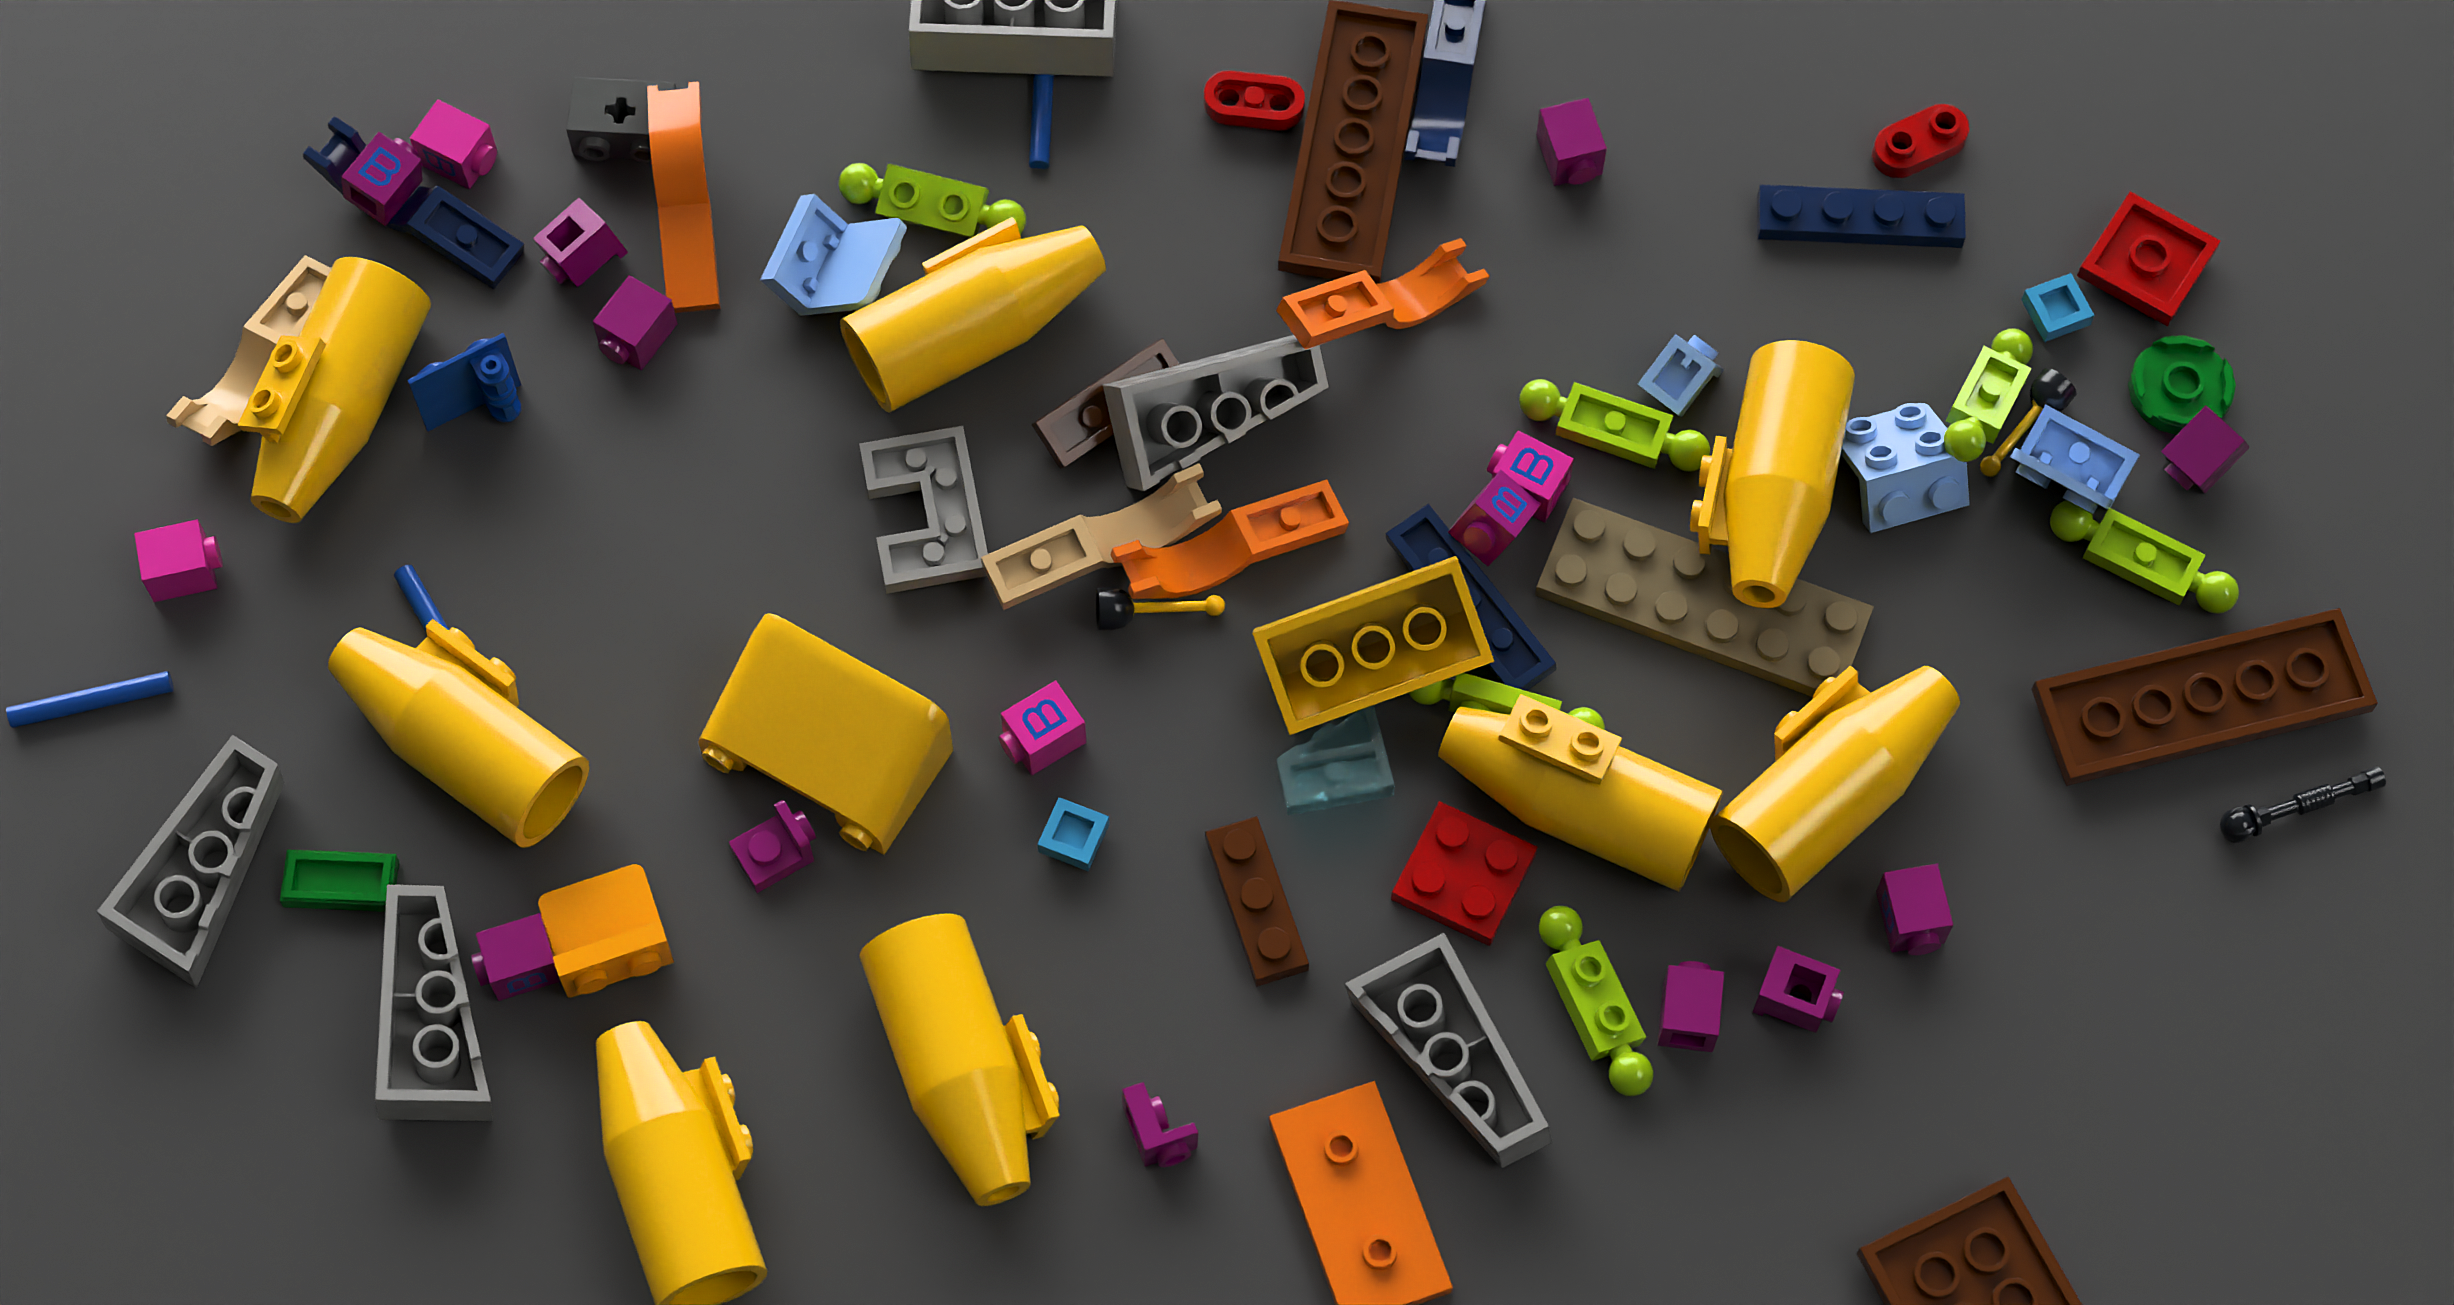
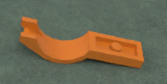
M699 81L688 82V89L659 91L658 85L647 86L650 152L659 215L666 297L672 300L675 313L721 309L712 210L703 151L702 104Z
M1462 238L1441 244L1421 264L1396 279L1384 283H1375L1367 271L1363 270L1282 298L1276 311L1305 350L1381 323H1385L1387 327L1397 330L1414 327L1435 317L1485 285L1490 276L1485 269L1469 274L1456 259L1467 246Z
M1326 479L1230 510L1212 528L1188 541L1170 547L1150 548L1142 546L1140 541L1136 540L1112 548L1110 555L1114 563L1122 564L1131 583L1129 584L1128 592L1132 599L1180 598L1197 594L1222 584L1252 563L1344 534L1349 521Z

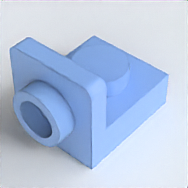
M1675 334L1639 381L1638 385L1682 417L1713 375L1718 378L1724 369L1713 362L1719 353L1703 340L1693 335L1689 342Z

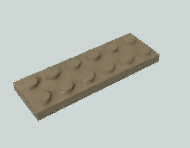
M1573 498L1535 591V596L1811 697H1813L1823 681L1829 677L1836 679L1849 666H1852L1874 608L1872 605L1800 579H1796L1786 601L1782 605L1774 608L1749 606L1739 601L1733 595L1728 553L1711 548L1710 555L1700 554L1698 542Z

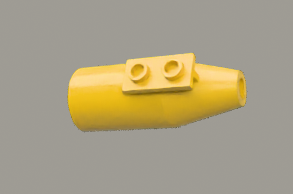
M1011 217L923 262L924 277L840 320V328L847 349L859 374L878 404L886 412L890 413L1027 342L1106 271V265L1099 246L1086 227L1081 225L1022 239L1017 222Z
M358 257L339 258L334 262L299 336H280L237 425L243 431L258 432L262 435L251 502L263 513L288 523L300 522L368 442L431 308V302L427 294L408 277L390 267L368 259Z
M1797 340L1777 341L1756 350L1750 360L1733 449L1727 448V437L1716 436L1712 456L1703 455L1701 461L1699 487H1705L1703 501L1694 500L1690 532H1698L1700 554L1710 555L1712 544L1728 546L1733 595L1742 603L1757 608H1774L1786 601L1830 514L1855 373L1851 364L1843 356L1832 349L1816 343Z
M434 619L425 626L427 637L417 648L362 627L355 628L346 634L334 648L329 658L328 669L394 754L521 848H527L540 842L559 825L569 813L585 786L589 774V761L517 708L519 699L515 682L516 676L504 662L495 657L488 660L475 650L474 644L463 632L454 627L447 630Z
M1849 666L1836 679L1834 677L1827 678L1820 684L1812 700L1799 712L1791 711L1777 725L1774 733L1776 762L1710 821L1713 839L1725 859L1758 892L1777 902L1788 901L1905 793L1960 706V698L1955 688L1940 672L1929 666H1922L1871 693L1858 683V671L1852 666Z
M1520 694L1510 715L1460 706L1446 730L1438 752V757L1526 825L1678 892L1682 889L1710 829V821L1715 816L1723 795V791L1619 746L1622 740L1621 737Z
M956 914L925 916L902 923L881 933L864 946L859 957L913 1111L977 1205H994L1022 1194L1030 1187L1026 1134L1030 1133L1032 1140L1042 1138L1060 1116L1057 1091L1052 1083L1047 1082L1040 1063L1041 1050L1037 1037L1033 1032H1029L1023 1014L1012 1016L1008 1023L1003 1026L967 924L962 916Z
M630 1022L608 1030L596 1040L603 1153L655 1305H720L736 1299L759 1285L767 1276V1269L735 1182L741 1178L753 1155V1143L748 1128L744 1124L739 1125L733 1109L735 1093L732 1082L727 1074L721 1075L715 1057L704 1059L701 1067L698 1069L682 1072L647 1022Z

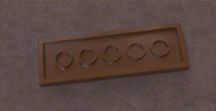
M1329 0L1279 254L1278 271L1336 280L1366 270L1375 283L1381 282L1428 25V14Z
M2340 608L2037 680L2031 689L2066 786L2373 712L2378 704Z

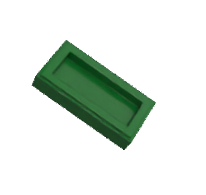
M287 849L280 902L284 908L385 912L387 885H397L400 860L397 854Z

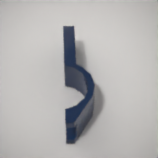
M1434 0L1412 129L1409 130L1404 159L1415 161V158L1445 162V166H1456L1486 0Z
M333 116L328 122V128L334 133L333 137L320 152L308 146L303 152V159L343 195L341 176L367 145L363 142L357 130L336 116ZM419 185L386 225L401 232H409L492 289L496 288L524 253L523 242L440 186L430 188Z

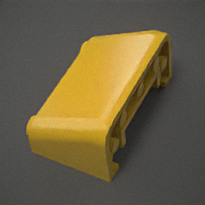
M770 613L763 616L752 632L698 741L702 758L713 768L723 773H729L731 769L743 771L747 765L755 768L835 813L836 821L842 827L839 834L847 843L862 851H867L870 847L885 855L953 752L949 719L945 712L934 702L793 623Z

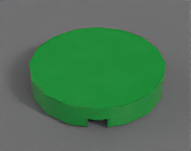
M2186 335L2163 337L2153 342L2152 346L2145 349L2144 352L2142 351L2133 364L2128 382L2131 402L2142 419L2158 430L2177 435L2205 405L2222 419L2232 405L2236 389L2231 365L2226 358L2222 360L2214 352L2215 347L2204 340Z

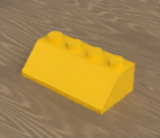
M1457 556L1253 630L1255 642L1289 735L1495 662Z

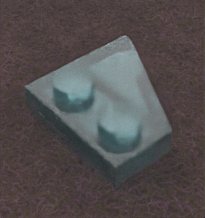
M1374 705L1357 711L1336 726L1330 722L1315 732L1310 741L1294 746L1276 759L1277 773L1287 815L1394 796V781Z

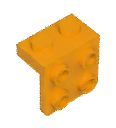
M631 864L544 893L538 900L541 916L554 953L553 960L568 998L580 994L594 993L605 988L607 985L633 976L648 975L663 966L675 963L645 871L640 865Z

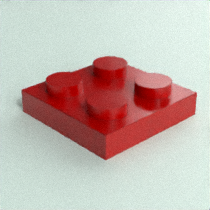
M2130 191L2082 263L2077 277L2168 327L2217 251L2221 240Z
M1439 801L1392 891L1391 900L1490 946L1537 855L1538 847Z

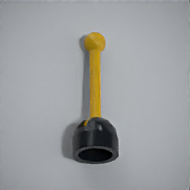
M2049 368L2043 369L2037 376L2030 390V400L2033 407L1992 456L1982 459L1980 470L1984 475L1992 477L2000 472V462L2038 418L2045 404L2060 412L2071 403L2077 395V391L2065 376Z
M1097 587L1096 621L1098 630L1123 628L1132 620L1135 613L1206 611L1210 616H1219L1225 610V602L1218 595L1209 596L1205 601L1134 603L1130 595L1123 589L1115 587Z

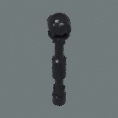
M2376 766L2364 770L2360 774L2348 777L2345 782L2333 786L2323 784L2313 789L2305 790L2294 794L2292 800L2268 808L2263 806L2255 809L2251 804H2247L2243 807L2231 809L2221 818V832L2225 838L2233 843L2243 842L2252 835H2261L2262 827L2271 824L2273 820L2296 812L2299 815H2303L2332 805L2337 798L2349 794L2357 795L2385 787V775L2381 768Z

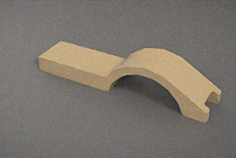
M305 255L243 326L241 342L235 358L224 377L212 391L200 399L190 400L183 396L166 415L168 424L176 428L181 425L202 435L203 442L211 446L241 431L242 429L237 426L280 336H299L331 268Z
M1200 463L1173 474L1168 482L1153 494L1131 506L1102 516L1086 517L1080 514L981 557L982 567L1003 610L1097 569L1122 566L1121 563H1114L1110 555L1114 547L1139 540L1142 546L1150 548L1168 547L1221 514L1222 507L1218 499L1207 503L1197 483V480L1204 476Z

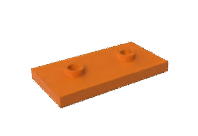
M1375 1081L1269 1116L1271 1130L1336 1305H1418L1452 1293L1451 1281Z

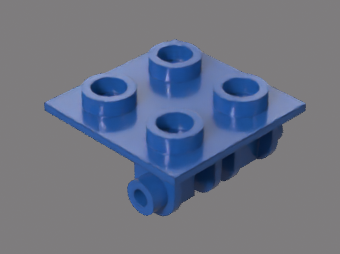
M504 333L491 339H480L472 343L465 352L445 362L431 363L421 369L416 376L407 380L427 432L484 403L493 418L500 422H511L521 412V402L516 390L517 387L521 386V382Z

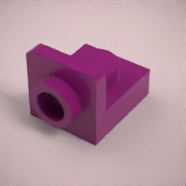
M784 800L774 804L776 813L774 817L728 842L730 850L756 893L814 862L810 842L816 839V835L804 813L799 810L792 814Z
M1144 1082L1122 1089V1107L1144 1167L1158 1163L1160 1167H1170L1187 1160L1191 1156L1190 1151L1198 1148V1131L1195 1123L1163 1133L1162 1130L1169 1128V1123L1159 1096L1150 1099Z

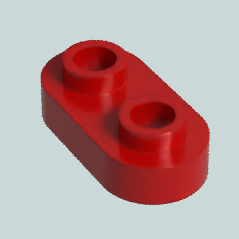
M1222 71L1213 75L1205 85L1204 108L1208 116L1220 124L1286 130L1297 125L1302 119L1305 110V94L1300 84L1289 77L1239 71ZM1224 100H1234L1237 104L1227 106L1221 102ZM1275 105H1283L1287 108V110L1274 111L1272 107Z
M1936 104L1882 129L1876 137L1872 150L1874 165L1886 176L1906 178L1958 154L1963 149L1969 133V121L1960 109L1948 104ZM1937 123L1947 124L1951 129H1942ZM1893 143H1903L1908 149H1897Z

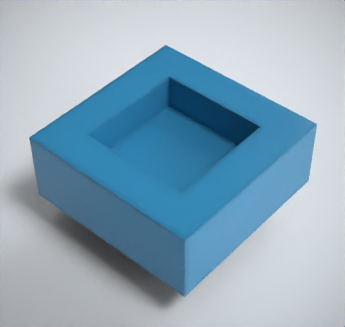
M2072 273L2026 289L2021 299L2044 342L2090 326L2095 316Z
M1059 797L1037 844L1038 852L1089 872L1110 825L1109 816Z

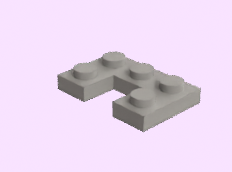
M963 425L860 443L869 499L921 490L927 518V529L876 537L886 594L987 576L981 564V557L987 555L988 551Z

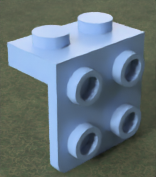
M815 194L802 195L760 281L800 316L860 310L873 303L878 297L884 276L892 260L900 251L901 240L907 226L899 218L847 224Z
M1908 403L1892 411L1870 417H1857L1846 423L1841 455L1859 478L1862 520L1870 533L1969 506L1967 462L1958 461L1954 456L1945 451L1943 437L1947 428L1927 404Z
M2045 404L2021 449L2015 448L2010 457L2020 463L2016 473L2047 489L2051 480L2067 488L2063 496L2064 499L2094 514L2098 505L2106 510L2111 508L2140 454Z

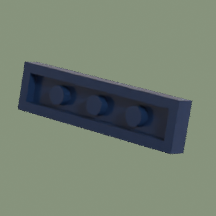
M1760 185L1757 194L1758 239L1963 248L1966 239L1965 193Z
M1428 503L1386 533L1387 542L1411 572L1457 556L1495 661L1485 666L1499 683L1528 691L1556 671V662L1461 543L1448 533L1449 528Z

